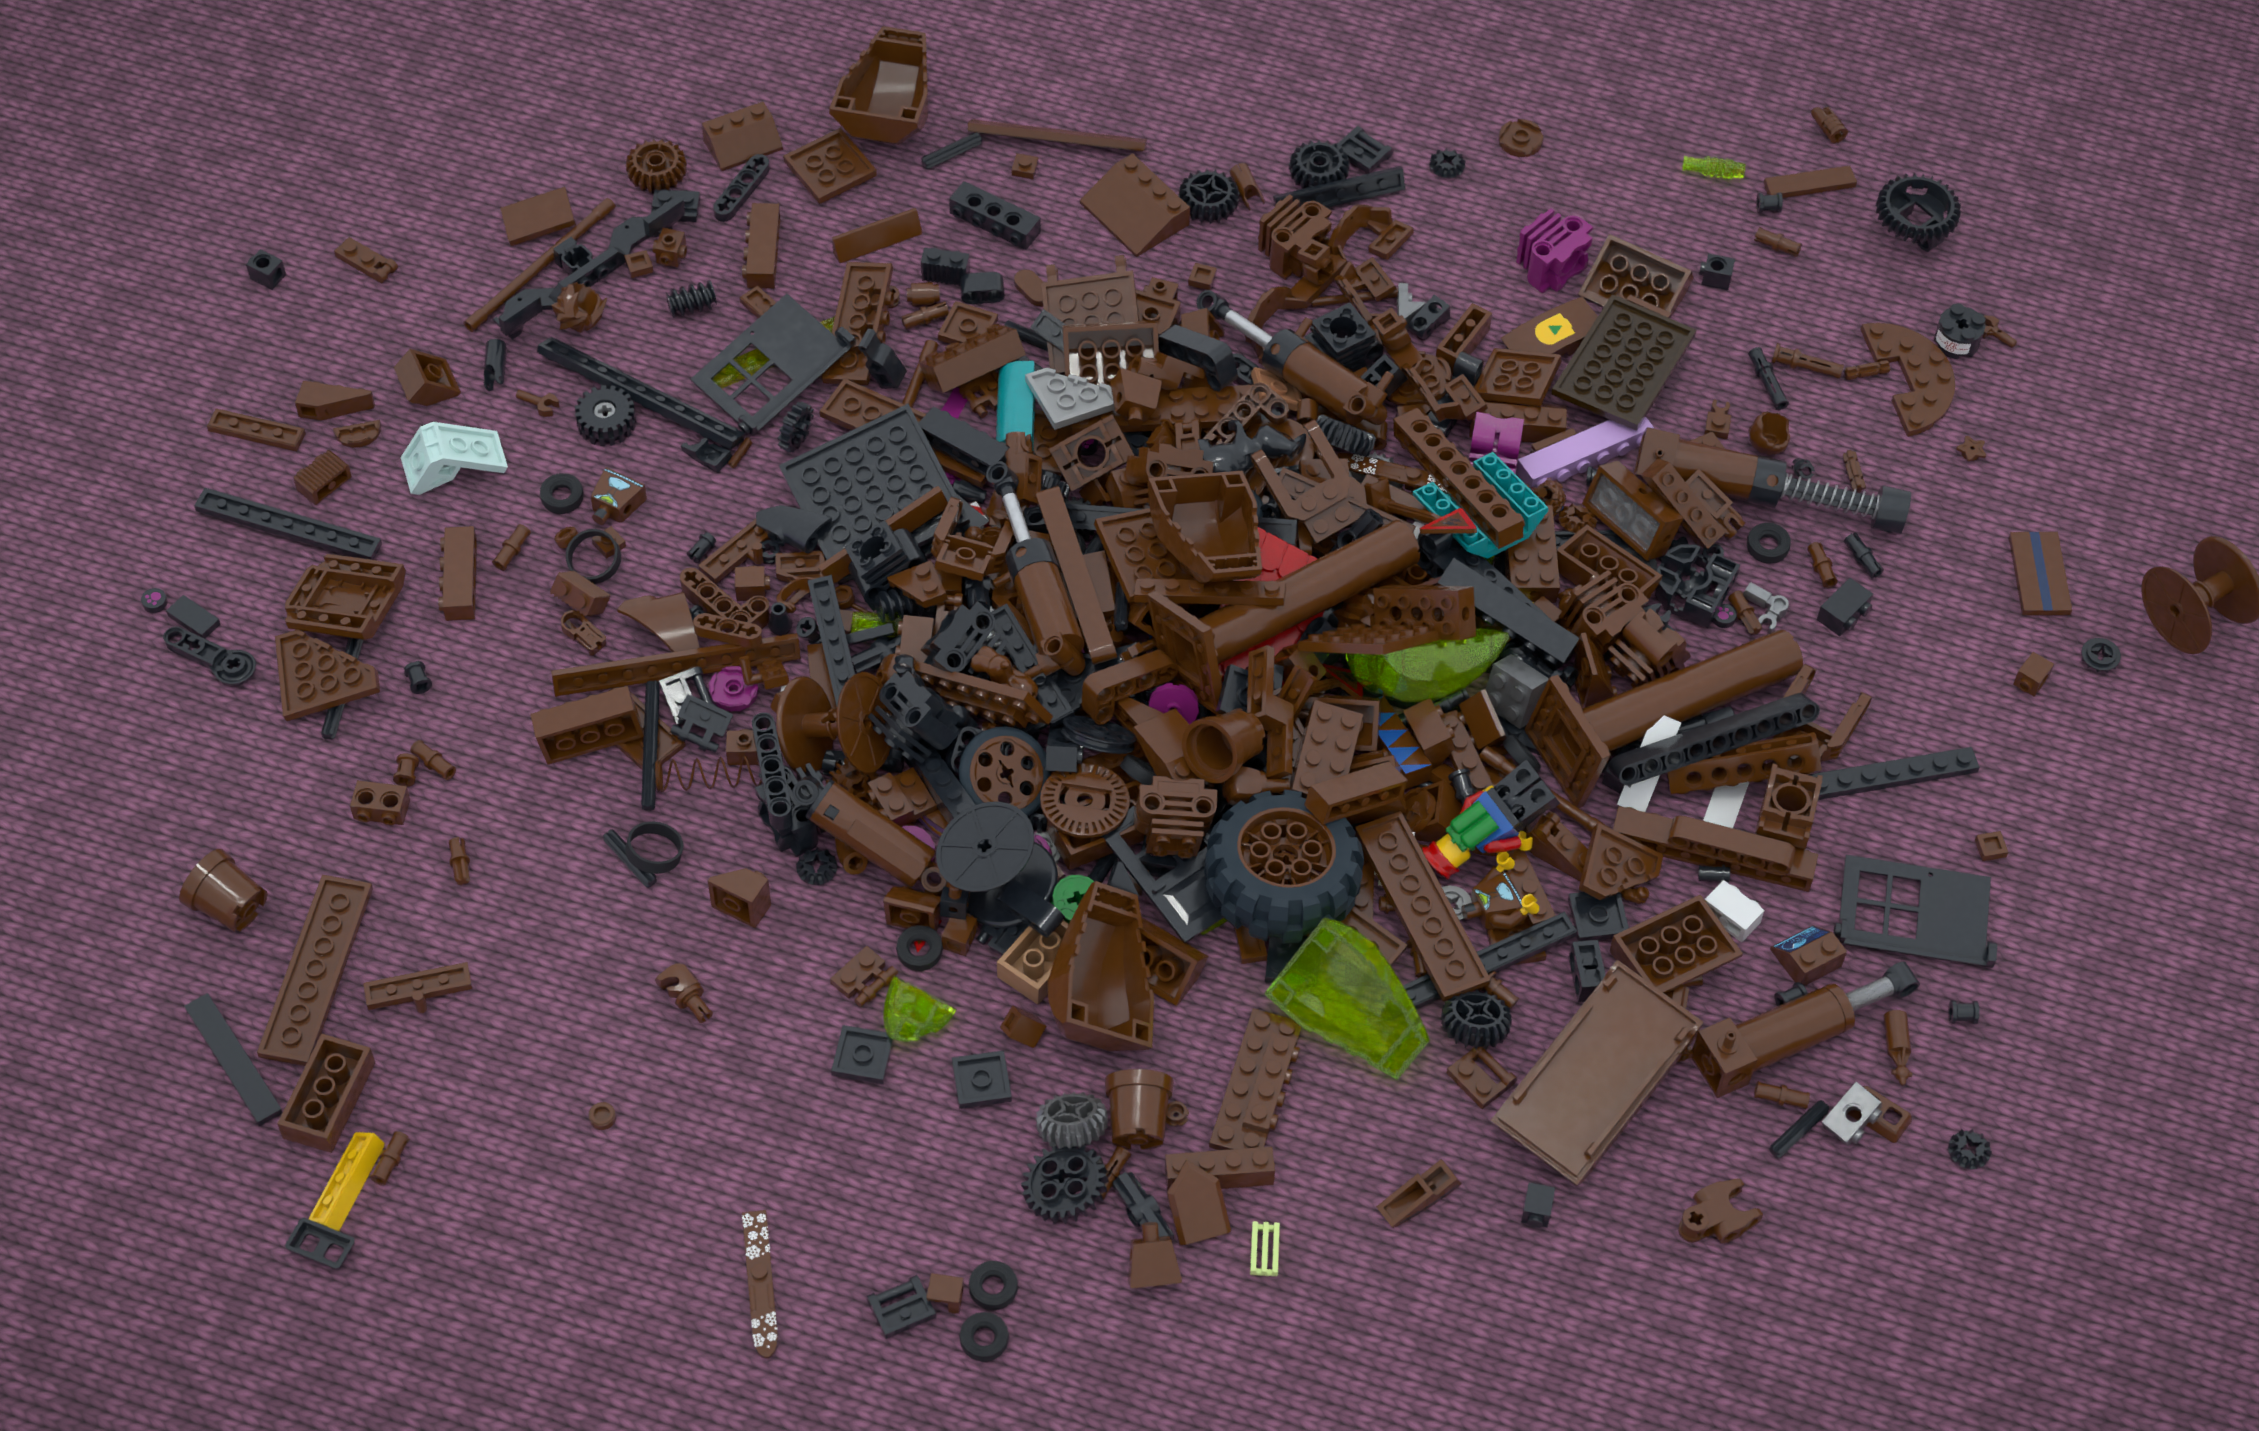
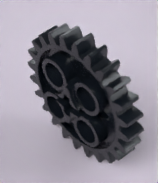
M1083 1144L1080 1148L1074 1146L1071 1149L1068 1147L1058 1149L1055 1145L1052 1146L1051 1152L1043 1148L1044 1156L1034 1155L1036 1164H1027L1030 1172L1023 1173L1026 1181L1021 1183L1024 1190L1022 1195L1029 1209L1033 1210L1035 1216L1041 1215L1043 1221L1048 1220L1050 1217L1053 1224H1056L1058 1219L1062 1218L1064 1224H1067L1068 1218L1072 1216L1076 1222L1078 1221V1214L1081 1213L1085 1217L1088 1216L1086 1209L1096 1210L1094 1201L1102 1202L1103 1198L1100 1193L1107 1192L1105 1183L1109 1182L1106 1175L1108 1171L1101 1156H1097L1094 1149L1089 1150L1086 1144Z

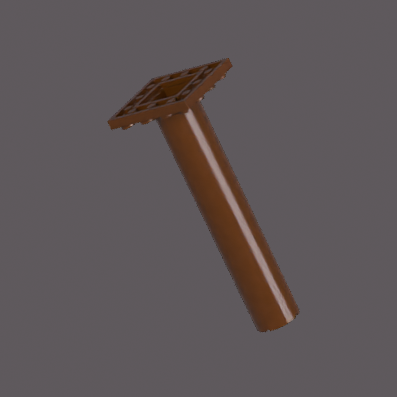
M1394 520L1275 580L1276 582H1286L1284 606L1228 604L1197 619L1196 616L1191 615L1181 606L1176 605L1168 597H1164L1156 590L1147 594L1157 650H1163L1179 668L1177 675L1169 682L1177 686L1182 684L1193 690L1198 697V702L1218 715L1219 713L1216 712L1222 688V674L1218 667L1219 664L1417 564L1420 559V552H1418L1419 545L1414 533L1405 523H1401L1400 520Z
M1777 630L1583 709L1570 694L1567 684L1562 682L1558 675H1555L1548 679L1524 731L1571 803L1580 808L1585 805L1610 757L1609 752L1643 739L1646 731L1653 727L1664 715L1682 723L1797 676L1803 667L1802 652L1798 643L1793 640L1794 637L1789 632Z

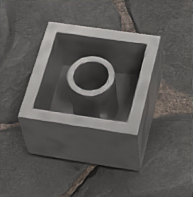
M1510 654L1493 664L1486 692L1495 712L1520 729L1527 725L1549 678Z

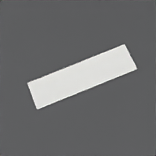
M1664 715L1653 727L1646 731L1640 747L1675 736L1681 722ZM1660 775L1632 784L1630 788L1625 785L1617 805L1632 807L1638 811L1645 812Z
M1749 782L1740 783L1736 786L1715 787L1703 821L1733 828Z

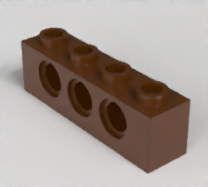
M1657 459L1641 474L1652 490L1684 517L1681 526L1696 545L1709 549L1725 534V531L1670 462Z

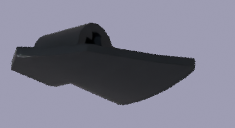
M784 505L756 512L757 527L766 530L767 535L772 541L777 542L780 546L788 543L790 546L807 554L811 553L817 546L818 535L816 532L824 524L832 520L831 516Z

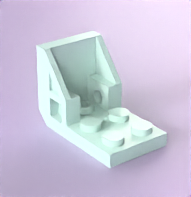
M431 422L421 426L401 456L410 493L416 495L423 494L453 480L461 467L504 473L508 468L497 431Z

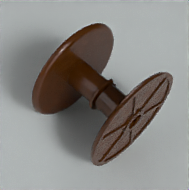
M2209 536L2197 544L2193 555V567L2197 581L2191 583L2178 571L2164 566L2151 568L2145 573L2142 580V599L2152 624L2171 646L2187 654H2199L2210 644L2212 622L2207 606L2210 608L2214 607L2225 618L2236 623L2249 624L2259 619L2258 573L2251 561L2237 546L2221 537Z
M868 672L856 673L850 677L841 690L837 708H831L824 689L812 678L805 676L796 677L786 685L778 704L776 726L781 752L792 770L796 772V769L801 767L806 775L805 765L810 763L814 771H820L826 750H832L833 742L837 738L836 736L839 738L845 757L859 771L874 772L884 764L891 746L885 742L884 739L887 736L884 733L878 734L872 728L875 724L868 716L872 713L884 723L886 722L875 710L877 705L890 715L893 713L879 699V693L883 685L877 677Z

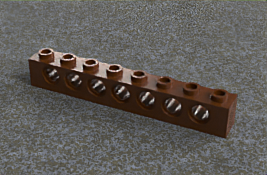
M1416 408L1393 419L1394 437L1448 492V495L1460 508H1463L1469 518L1498 549L1523 538L1525 522L1521 514L1516 513L1511 508L1509 502L1497 493L1496 488L1484 479L1482 473L1470 464L1466 456L1461 455L1455 444L1445 438L1442 430L1437 429L1427 415H1424Z

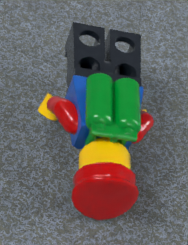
M1525 760L1497 783L1495 787L1489 786L1467 797L1460 814L1445 829L1448 834L1437 842L1432 841L1428 847H1422V851L1428 863L1444 879L1449 880L1452 874L1460 871L1459 866L1470 858L1469 850L1474 851L1475 846L1482 853L1487 852L1489 854L1516 849L1530 850L1533 838L1529 837L1526 839V832L1521 830L1548 809L1555 808L1560 802L1531 764Z

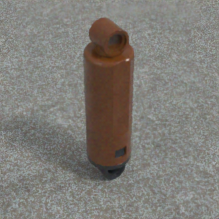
M805 776L795 784L793 797L799 804L811 807L805 816L810 821L908 887H913L918 880L930 892H938L945 887L947 881L940 873L937 863L931 861L936 853L932 847L831 779L824 788L812 776ZM801 786H811L813 789V795H803L801 792ZM930 872H937L941 875L942 881L939 883L931 882L928 874Z

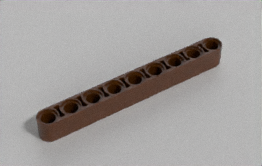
M1055 486L1036 492V498L1092 663L1096 665L1117 658L1116 650L1060 488Z

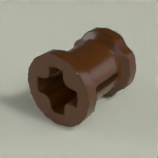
M409 753L399 754L396 759L398 764L397 772L394 773L393 781L401 786H412L415 784L416 777L414 773L415 768L419 765V759L417 756Z

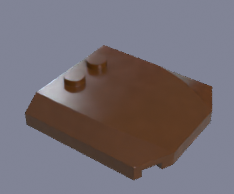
M326 554L324 556L325 561L318 566L312 564L308 567L285 602V610L287 612L285 622L288 629H299L364 640L373 638L403 588L406 573L403 564Z

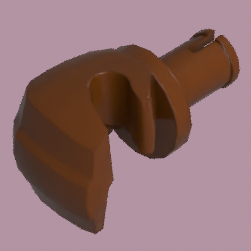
M1241 767L1236 774L1224 781L1222 792L1229 805H1236L1239 801L1248 804L1253 794L1270 791L1271 794H1283L1284 790H1290L1289 778L1267 779L1263 771L1250 767Z
M676 963L671 965L656 977V984L662 990L667 988L670 998H677L675 1004L680 1009L688 1007L699 1023L706 1022L704 1015L707 1019L711 1018L713 1015L712 1010L701 999L704 989L693 972L685 964ZM674 983H679V984L676 985V986H671V987H669L670 985H672V984H674Z

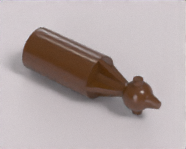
M1891 1010L1883 1015L1887 1054L1892 1057L1897 1066L1895 1070H1891V1074L1900 1082L1901 1086H1905L1906 1080L1913 1075L1906 1067L1911 1054L1908 1018L1905 1011Z

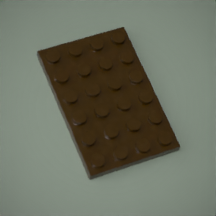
M1612 294L1553 386L1551 395L1637 431L1694 339L1697 330Z

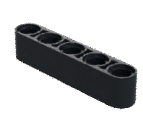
M759 713L752 719V730L769 820L772 827L784 830L791 826L793 816L775 720L768 713Z

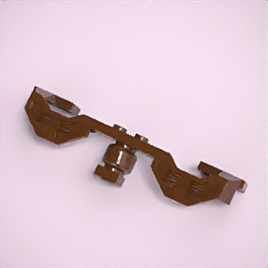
M1354 205L1343 214L1339 224L1334 228L1327 246L1311 239L1297 253L1298 260L1302 261L1304 276L1291 289L1283 286L1271 288L1267 293L1264 292L1257 301L1255 308L1250 312L1247 320L1262 329L1264 323L1278 309L1308 308L1334 281V278L1340 275L1346 266L1347 259L1343 253V248L1347 240L1360 227H1368L1378 235L1368 246L1369 253L1388 260L1414 234L1413 227L1397 220L1392 221V213L1389 207ZM1245 335L1246 342L1252 344L1259 363L1262 364L1265 348Z
M1373 257L1356 268L1352 262H1348L1340 275L1334 278L1338 289L1376 333V338L1383 345L1384 350L1408 378L1409 383L1416 388L1439 422L1444 419H1467L1469 421L1476 417L1477 412L1482 413L1487 410V404L1464 374L1443 386L1453 402L1437 403L1426 383L1420 377L1426 363L1411 343V338L1405 329L1407 325L1405 318L1402 315L1398 316L1393 308L1388 309L1382 314H1370L1356 292L1357 290L1367 288L1375 300L1379 302L1397 290L1394 283Z

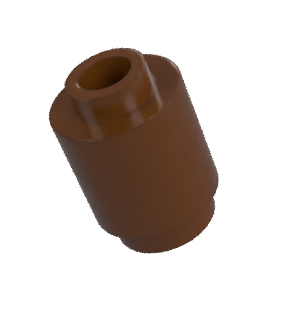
M933 282L911 283V288H906L907 302H912V306L934 305V303H940L939 284H933Z

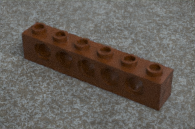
M1813 732L1753 742L1667 772L1670 793L1686 794L1694 790H1711L1714 787L1736 786L1740 783L1751 781L1762 782L1765 779H1769L1773 764H1777V768L1806 775L1820 771L1822 769L1816 734ZM1791 756H1798L1795 759H1789ZM1769 759L1773 760L1770 763H1763L1764 761ZM1744 763L1748 764L1745 767H1738L1739 765ZM1719 767L1723 768L1720 771H1713L1714 769ZM1690 772H1698L1695 775H1688Z

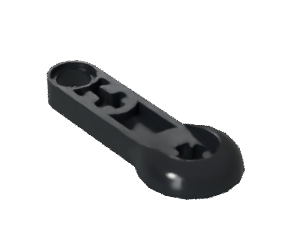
M171 627L163 635L164 642L170 651L212 670L216 678L225 685L240 686L248 682L256 671V661L246 651L226 650V648L181 627ZM173 636H182L179 642H169Z

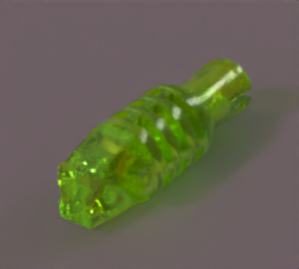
M1684 156L1682 170L1702 172L1704 176L1710 175V177L1717 176V178L1723 177L1725 179L1743 178L1746 168L1744 163L1735 162L1727 158L1726 160L1723 158L1718 159L1717 157L1711 158L1710 156L1704 158Z

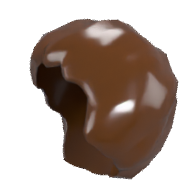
M1762 412L1755 418L1748 430L1749 441L1759 453L1770 456L1781 454L1786 450L1790 442L1789 420L1779 413Z

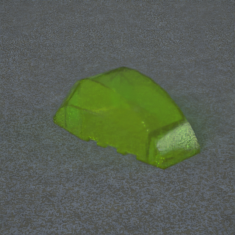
M1476 628V636L1464 640H1438L1384 655L1344 654L1353 677L1366 690L1403 702H1422L1429 698L1433 700L1446 697L1465 688L1480 677L1498 658L1509 640V633L1490 628Z
M1328 918L1322 919L1264 993L1303 1029L1310 1033L1315 1032L1321 1035L1323 1040L1343 1047L1347 1053L1354 1057L1359 1056L1368 1061L1367 1064L1397 1080L1430 1042L1426 1027L1412 1000L1377 946L1357 930L1339 921Z

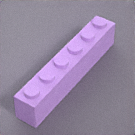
M1646 417L1637 431L1608 420L1518 459L1516 475L1525 484H1529L1530 489L1532 487L1537 488L1550 477L1553 481L1563 482L1577 473L1586 472L1588 466L1594 467L1598 464H1605L1614 457L1623 456L1630 450L1640 447L1643 431L1647 427L1653 429L1654 427Z

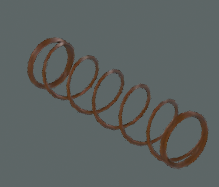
M744 755L740 762L735 786H733L730 781L725 762L723 758L720 756V758L717 761L712 786L709 787L706 782L701 763L699 759L696 758L693 763L689 785L687 788H685L681 780L676 761L672 759L669 766L667 781L663 789L662 763L661 760H656L655 762L656 788L658 792H664L666 790L673 763L680 784L685 791H687L692 784L696 762H698L703 781L706 787L710 790L714 787L720 759L722 761L727 780L732 788H735L738 785L744 758L747 763V767L754 785L756 787L760 786L762 781L760 780L759 784H756L748 759Z

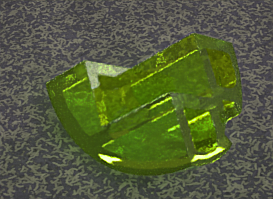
M894 976L884 1004L883 1020L885 1030L892 1039L905 1042L918 1041L921 1036L941 1030L950 1021L957 1009L929 992Z

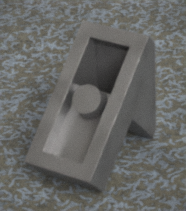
M1399 283L1397 315H1402L1407 322L1405 329L1408 330L1410 321L1426 302H1412V293H1408V283Z

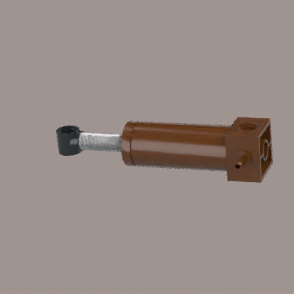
M1899 962L1891 966L1881 979L1846 994L1838 985L1829 984L1737 1025L1729 1017L1698 1031L1691 1058L1715 1096L1719 1098L1749 1085L1753 1072L1851 1030L1855 1025L1854 1011L1890 995H1897L1899 998L1906 997L1918 989L1920 982L1906 962Z

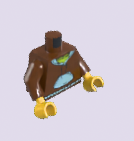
M1499 852L1496 857L1498 866H1493L1487 875L1473 887L1472 903L1462 905L1461 910L1465 920L1478 917L1486 929L1500 928L1511 930L1516 925L1525 924L1527 913L1536 914L1539 911V905L1536 903L1537 899L1532 894L1521 897L1509 874L1503 873L1504 869L1511 870L1515 862L1509 857L1507 852Z

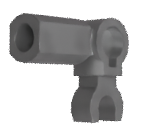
M1750 582L1743 596L1764 609L1765 607L1768 608L1765 612L1766 614L1760 616L1759 622L1761 625L1769 623L1768 633H1772L1775 631L1777 622L1786 615L1789 602L1784 596L1777 595L1773 597L1772 593Z

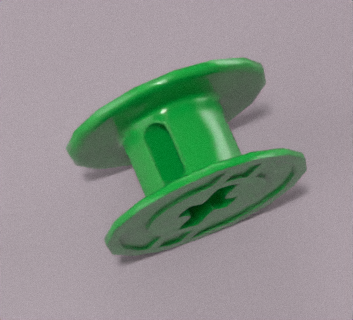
M1070 875L1061 879L1054 888L1050 903L1062 912L1066 918L1064 921L1068 924L1089 886L1094 882L1089 877Z

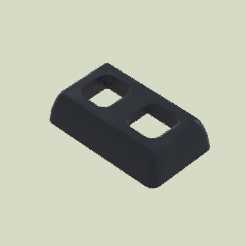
M301 1218L286 1242L285 1248L292 1253L332 1269L340 1270L354 1247L355 1239L352 1236L307 1218ZM308 1235L320 1239L313 1252L300 1248ZM331 1245L344 1249L339 1260L336 1262L324 1258Z

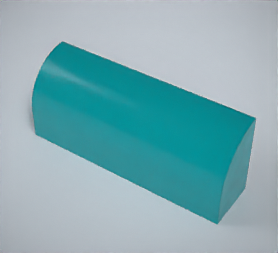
M1015 361L1004 365L998 373L996 440L1006 443L1007 433L1025 432V436L1031 434L1033 451L1035 396L1025 381V374L1035 372L1034 361Z

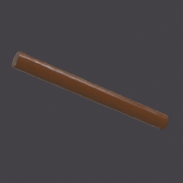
M1398 288L1383 299L1396 298ZM1369 291L1357 293L1362 301L1375 300ZM1344 295L1318 297L1311 305L1312 307L1351 302Z

